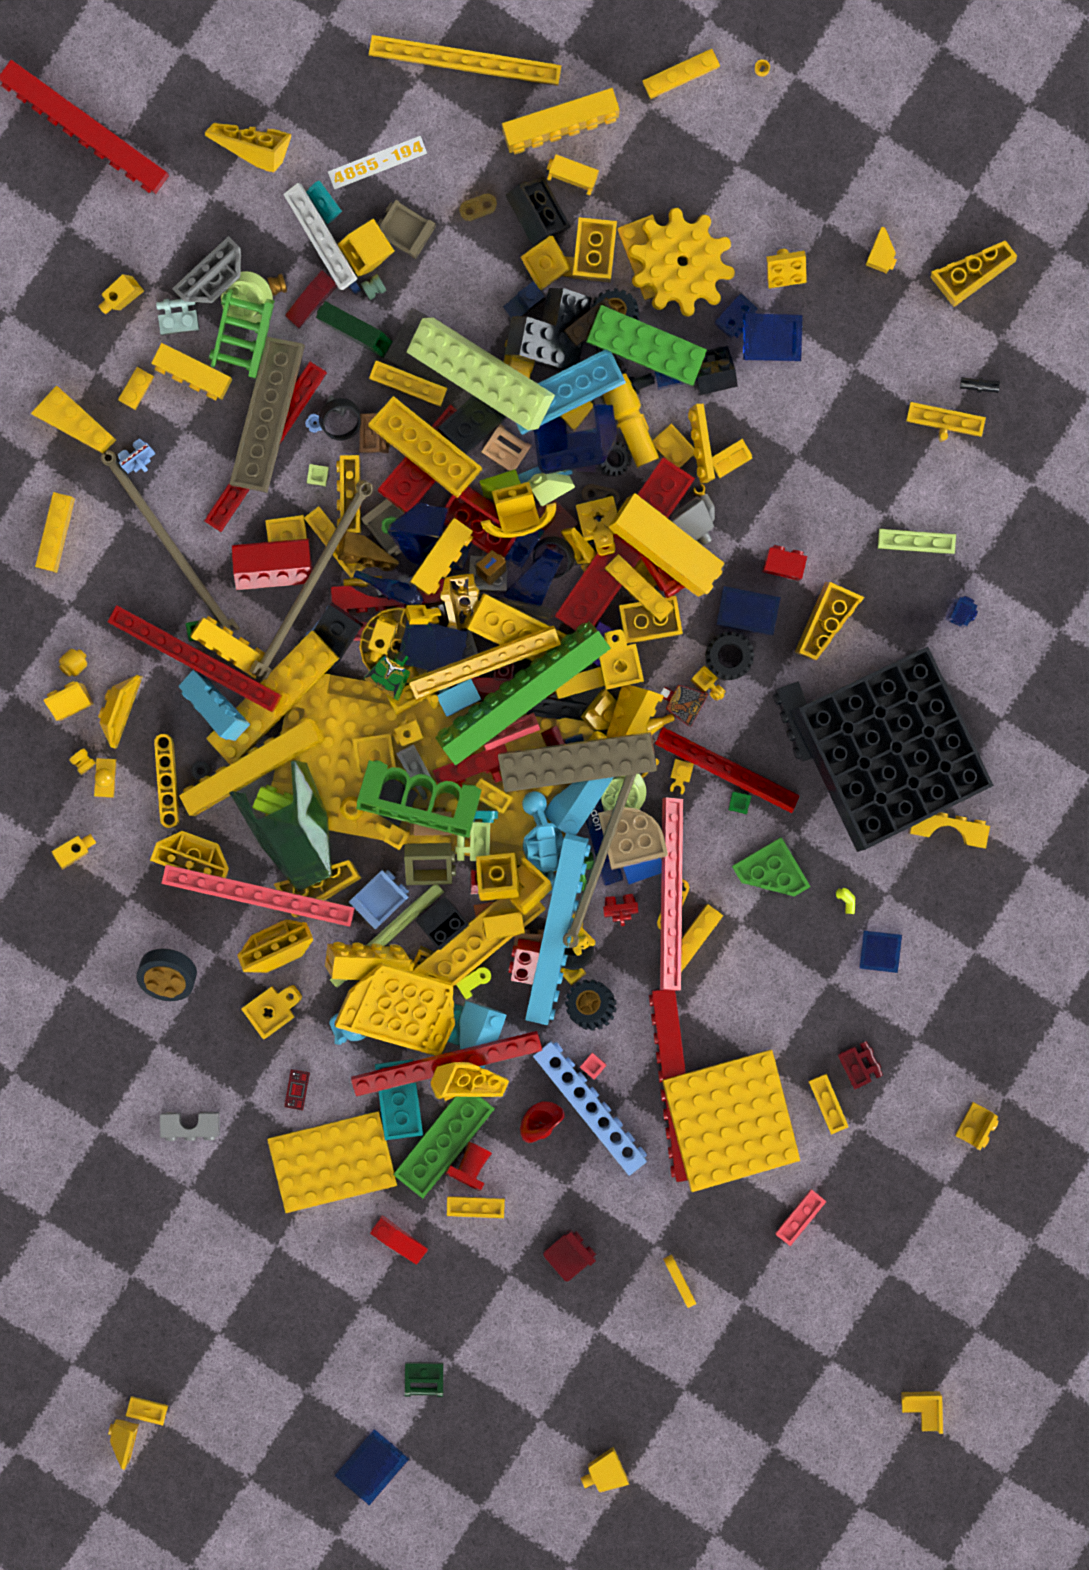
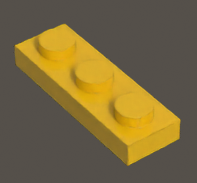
M827 1074L809 1080L808 1082L831 1135L848 1128L849 1126Z
M447 1196V1216L504 1218L505 1198Z

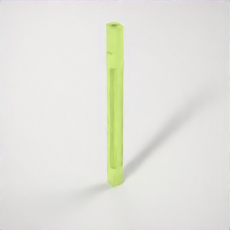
M432 885L371 940L367 946H371V944L386 946L444 893L439 885ZM331 978L330 981L338 988L347 979Z

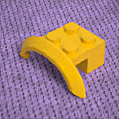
M529 482L492 491L501 528L494 526L490 520L480 523L487 533L496 537L514 538L525 536L543 528L550 522L556 511V503L546 505V511L539 519Z

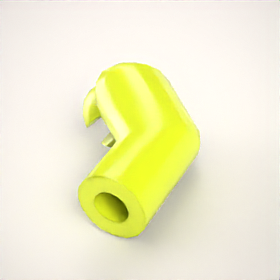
M846 888L837 889L836 897L838 899L841 898L846 903L845 913L855 914V896Z

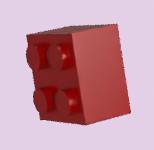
M774 545L767 550L762 572L800 581L803 577L808 556L803 555V551L793 549L791 552L785 551V547Z

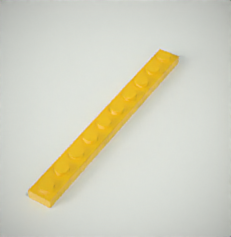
M372 35L369 56L555 86H559L562 65Z

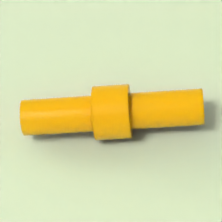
M366 575L358 576V578L343 579L344 586L367 587L370 584L382 583V576L366 577Z

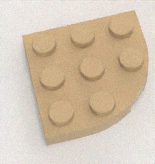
M624 807L608 851L612 870L667 857L668 852L664 836L658 823L639 809ZM613 810L598 813L603 835Z

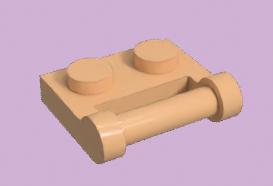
M500 424L481 453L506 470L511 471L518 468L532 445L528 442H523L507 431L505 426ZM501 435L522 449L521 452L518 454L497 440L498 437Z

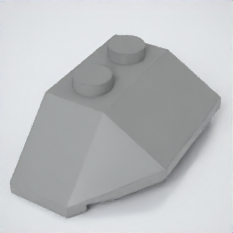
M228 236L172 289L184 302L213 303L240 278V247Z

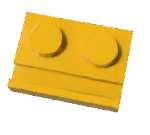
M672 423L652 441L654 447L661 455L679 468L694 455L695 448Z

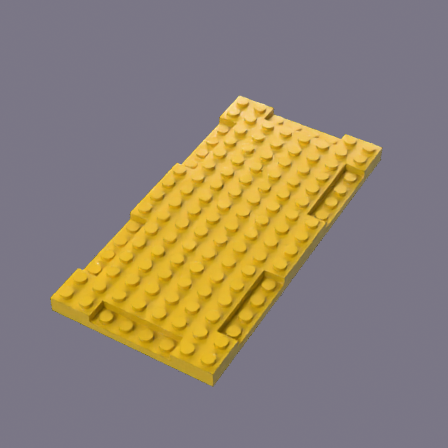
M324 674L284 716L282 731L286 728H294L299 720L306 718L314 720L324 738V741L291 759L274 771L271 786L277 788L276 792L284 795V792L294 795V800L298 801L289 823L383 840L385 835L374 829L377 822L389 829L393 823L378 814L366 811L357 820L345 819L340 812V804L346 797L359 796L364 777L358 778L352 739L391 733L396 768L403 770L405 769L396 753L414 744L432 779L438 785L432 770L453 762L435 737L440 730L451 726L457 717L464 716L473 705H479L481 702H476L447 717L439 701L438 707L433 708L428 699H425L395 714L387 699L388 694L368 681ZM535 716L540 730L505 743L508 752L530 749L532 745L538 748L546 747L541 733L555 726L558 727L565 744L588 741L594 730L585 721ZM408 720L409 723L417 720L424 738L404 747L401 746V743L397 745L393 736L396 733L395 728H398L397 724ZM482 745L469 756L485 751V746ZM484 771L468 777L466 782L462 783L464 785L476 786L479 779L482 778L505 792L503 781L494 783L491 772L486 774ZM572 783L554 785L548 796L544 795L547 800V806L553 797ZM421 786L427 794V799L423 800L418 789L414 787L412 790L417 792L418 795L413 802L412 808H427L428 810L432 796L430 790ZM531 788L505 792L513 797L504 814L498 812V819H494V823H490V855L515 853L517 865H522L521 859L525 857L523 851L524 837L537 826L534 817L524 811L522 801L526 794L537 790ZM450 793L440 794L435 800L432 812H434V808H446V811L451 812V818H454L458 804L457 798ZM479 800L477 810L497 811ZM268 814L265 816V819L285 822ZM475 819V822H482V819ZM402 821L399 825V828L409 833L404 844L451 843V851H455V847H457V835L413 836L410 835L409 822ZM561 831V833H562V835H563V838H564L565 835H566V833H564L563 831ZM471 836L469 838L465 837V847H470Z

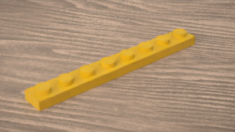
M553 625L409 679V684L415 698L418 699L557 647L561 643Z

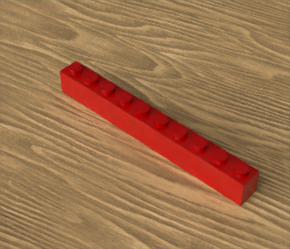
M10 60L1 72L0 86L7 92L14 91L17 94V99L24 104L26 102L32 104L31 109L41 115L43 112L48 116L47 120L55 126L57 124L61 125L64 128L62 130L71 138L73 135L79 138L78 143L85 148L90 146L95 150L94 154L100 159H108L110 161L109 165L115 170L119 171L121 169L126 172L124 176L132 182L137 180L142 184L140 187L150 194L152 191L157 194L169 177L165 170L13 60Z
M656 989L652 990V995L648 996L650 1006H654V1014H651L652 1025H656L657 1033H653L654 1043L659 1046V1052H656L657 1063H661L662 1071H658L659 1082H662L664 1079L685 1074L686 1072L676 992L674 990ZM660 1090L662 1101H666V1109H663L664 1120H668L669 1128H665L666 1138L671 1141V1147H668L669 1158H673L674 1166H670L671 1177H675L676 1182L688 1181L665 1090Z

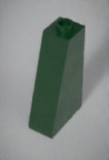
M326 301L317 310L316 318L321 323L382 358L385 357L393 343L379 329Z

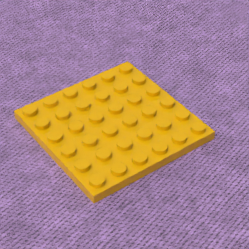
M771 1049L662 1080L691 1192L801 1161L775 1058Z

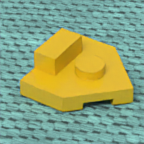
M602 689L582 714L581 718L592 730H608L617 701L608 690Z

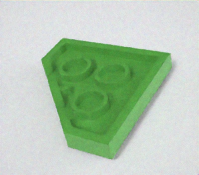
M782 837L732 865L740 882L790 896H796L811 887Z

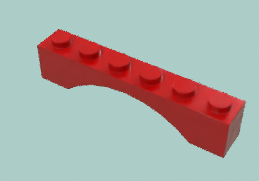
M445 579L439 580L440 587L435 594L426 595L419 589H415L408 594L393 598L368 596L351 586L331 587L332 602L347 613H349V610L356 609V613L368 612V608L383 611L387 610V607L406 609L407 605L431 604L442 600L440 594L443 591Z

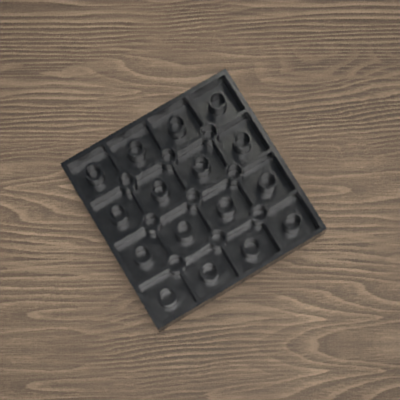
M929 647L918 650L791 711L856 852L866 850L994 786Z

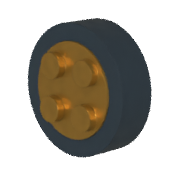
M165 948L154 949L142 957L136 979L140 988L149 996L162 1001H179L191 994L197 976V969L192 960L181 952Z

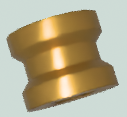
M282 273L278 274L275 278H267L273 296H276L279 292H288Z

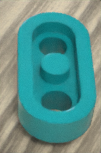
M477 810L474 822L475 819H482L484 823H494V819H498V811Z

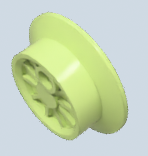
M248 271L241 272L240 278L224 292L227 294L229 289H233V298L260 305L261 303L265 304L267 299L273 300L272 291L265 279L256 273ZM230 305L228 316L253 323L261 322L262 315L259 312Z
M636 774L625 807L640 809L646 798V786L641 775ZM618 776L612 779L596 804L601 812L614 809L625 776Z

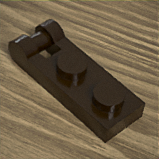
M607 297L564 330L575 346L588 337L600 305L617 311L611 307Z

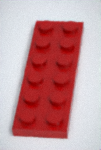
M449 405L431 427L439 432L438 427L457 409ZM405 457L377 491L408 515L436 481Z

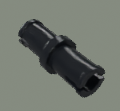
M961 377L960 389L976 390L977 393H981V391L999 393L1000 381L983 380L982 377H979V379Z

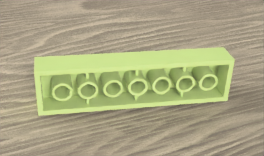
M433 317L422 318L407 350L408 354L527 430L539 429L555 396Z

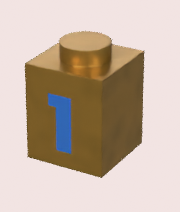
M493 550L476 564V574L488 585L494 583L506 572L505 558L501 554H496Z

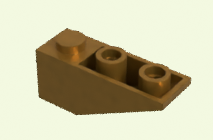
M345 532L339 542L338 560H343L345 563H357L367 568L376 567L382 571H392L399 564V561L364 535Z

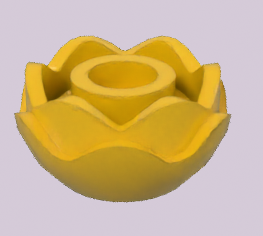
M349 796L341 802L340 812L345 819L357 820L363 814V810L356 809L358 797Z

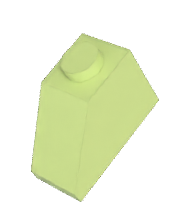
M546 471L535 474L528 480L541 506L548 504L575 488L570 476Z

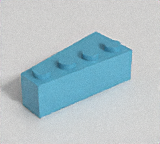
M193 670L179 685V688L183 691L182 695L192 702L194 708L202 714L215 732L225 740L236 741L250 726V723L205 675Z

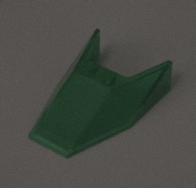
M294 760L291 762L293 802L290 805L261 819H257L252 812L245 793L231 791L229 794L261 848L294 888L300 892L331 877L332 868L327 812L307 763Z

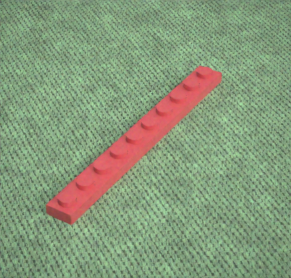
M666 797L663 798L662 833L668 856L662 858L660 990L679 991L681 990L683 799Z
M171 865L165 866L161 883L349 927L351 926L355 907Z

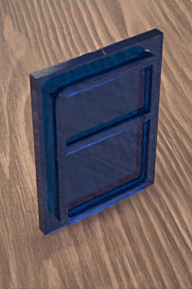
M744 313L743 360L801 361L803 315Z
M407 619L404 635L401 639L400 652L409 657L405 662L406 665L433 671L461 660L468 632L429 622L428 624L409 625Z
M374 1429L335 1474V1477L370 1506L409 1458Z

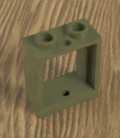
M451 843L405 844L406 885L452 884V876H456V865H452V862H455V851H451ZM446 859L447 869L414 870V860Z

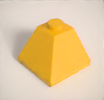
M116 1419L114 1424L111 1423L108 1435H111L110 1443L120 1468L125 1470L131 1459L139 1424Z

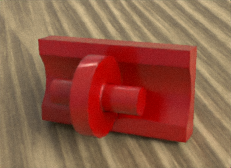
M633 894L623 895L624 904L616 905L614 896L605 897V906H603L604 917H612L613 922L620 921L621 926H625L624 921L632 920L631 914L638 913V903L635 902Z

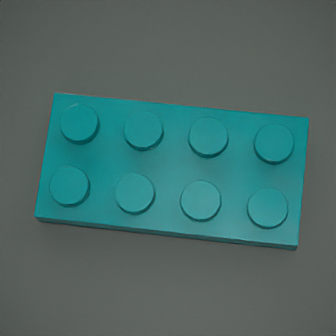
M413 1059L375 1064V1070L412 1062ZM416 1082L378 1091L385 1140L422 1136L423 1128Z

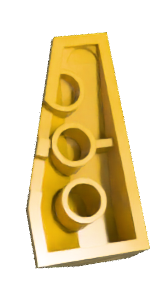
M453 1062L437 1067L430 1083L441 1096L502 1097L509 1080L469 1062Z

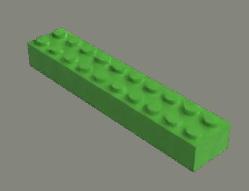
M590 622L582 623L577 627V631L566 635L561 640V645L547 650L546 654L541 658L534 659L528 668L518 671L512 680L501 684L500 689L488 694L483 702L479 705H473L467 714L457 717L451 726L440 730L435 737L456 766L610 650V646Z

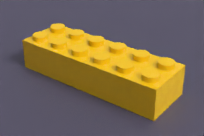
M612 87L502 123V131L509 153L519 154L524 152L527 147L537 148L542 146L543 142L549 140L556 142L562 139L561 136L567 134L575 136L580 133L579 130L586 128L588 131L598 127V124L604 122L606 125L612 124L619 118L620 109Z

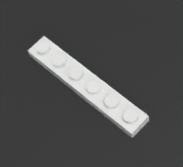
M297 183L284 193V196L340 290H344L356 281L357 277L302 184Z

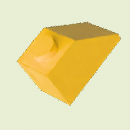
M885 227L880 228L865 265L887 274L889 269L893 270L897 259L894 258L896 252Z

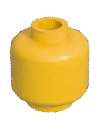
M71 648L59 659L60 665L58 667L66 676L76 677L87 667L85 659L87 656L82 650L78 649L76 651Z

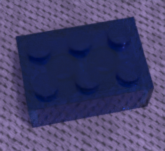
M724 586L716 625L773 636L781 597Z

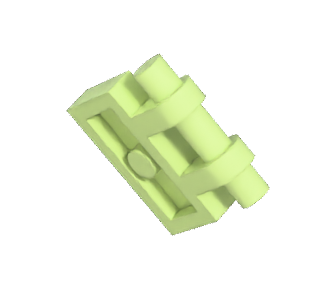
M473 822L470 833V847H465V837L457 835V847H455L457 860L464 861L465 853H470V861H476L477 856L490 855V823Z

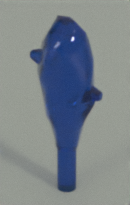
M356 570L354 573V577L370 583L383 595L387 596L388 600L393 599L405 605H419L424 601L422 594L414 584L411 586L406 582L394 579L373 577L359 570Z

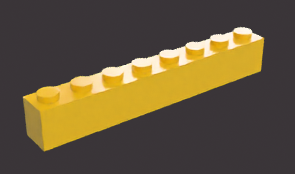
M306 718L299 720L296 723L297 726L292 729H284L280 732L279 737L267 739L263 742L264 745L262 747L252 748L247 752L248 755L243 758L241 756L231 761L232 764L230 766L220 767L213 776L210 777L208 775L200 779L198 785L186 787L183 790L184 793L179 795L189 816H197L324 741L314 720Z

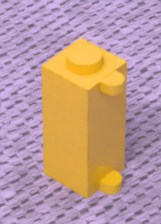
M557 154L554 159L550 158L547 170H550L547 180L551 181L552 177L586 189L588 190L587 195H591L599 170Z

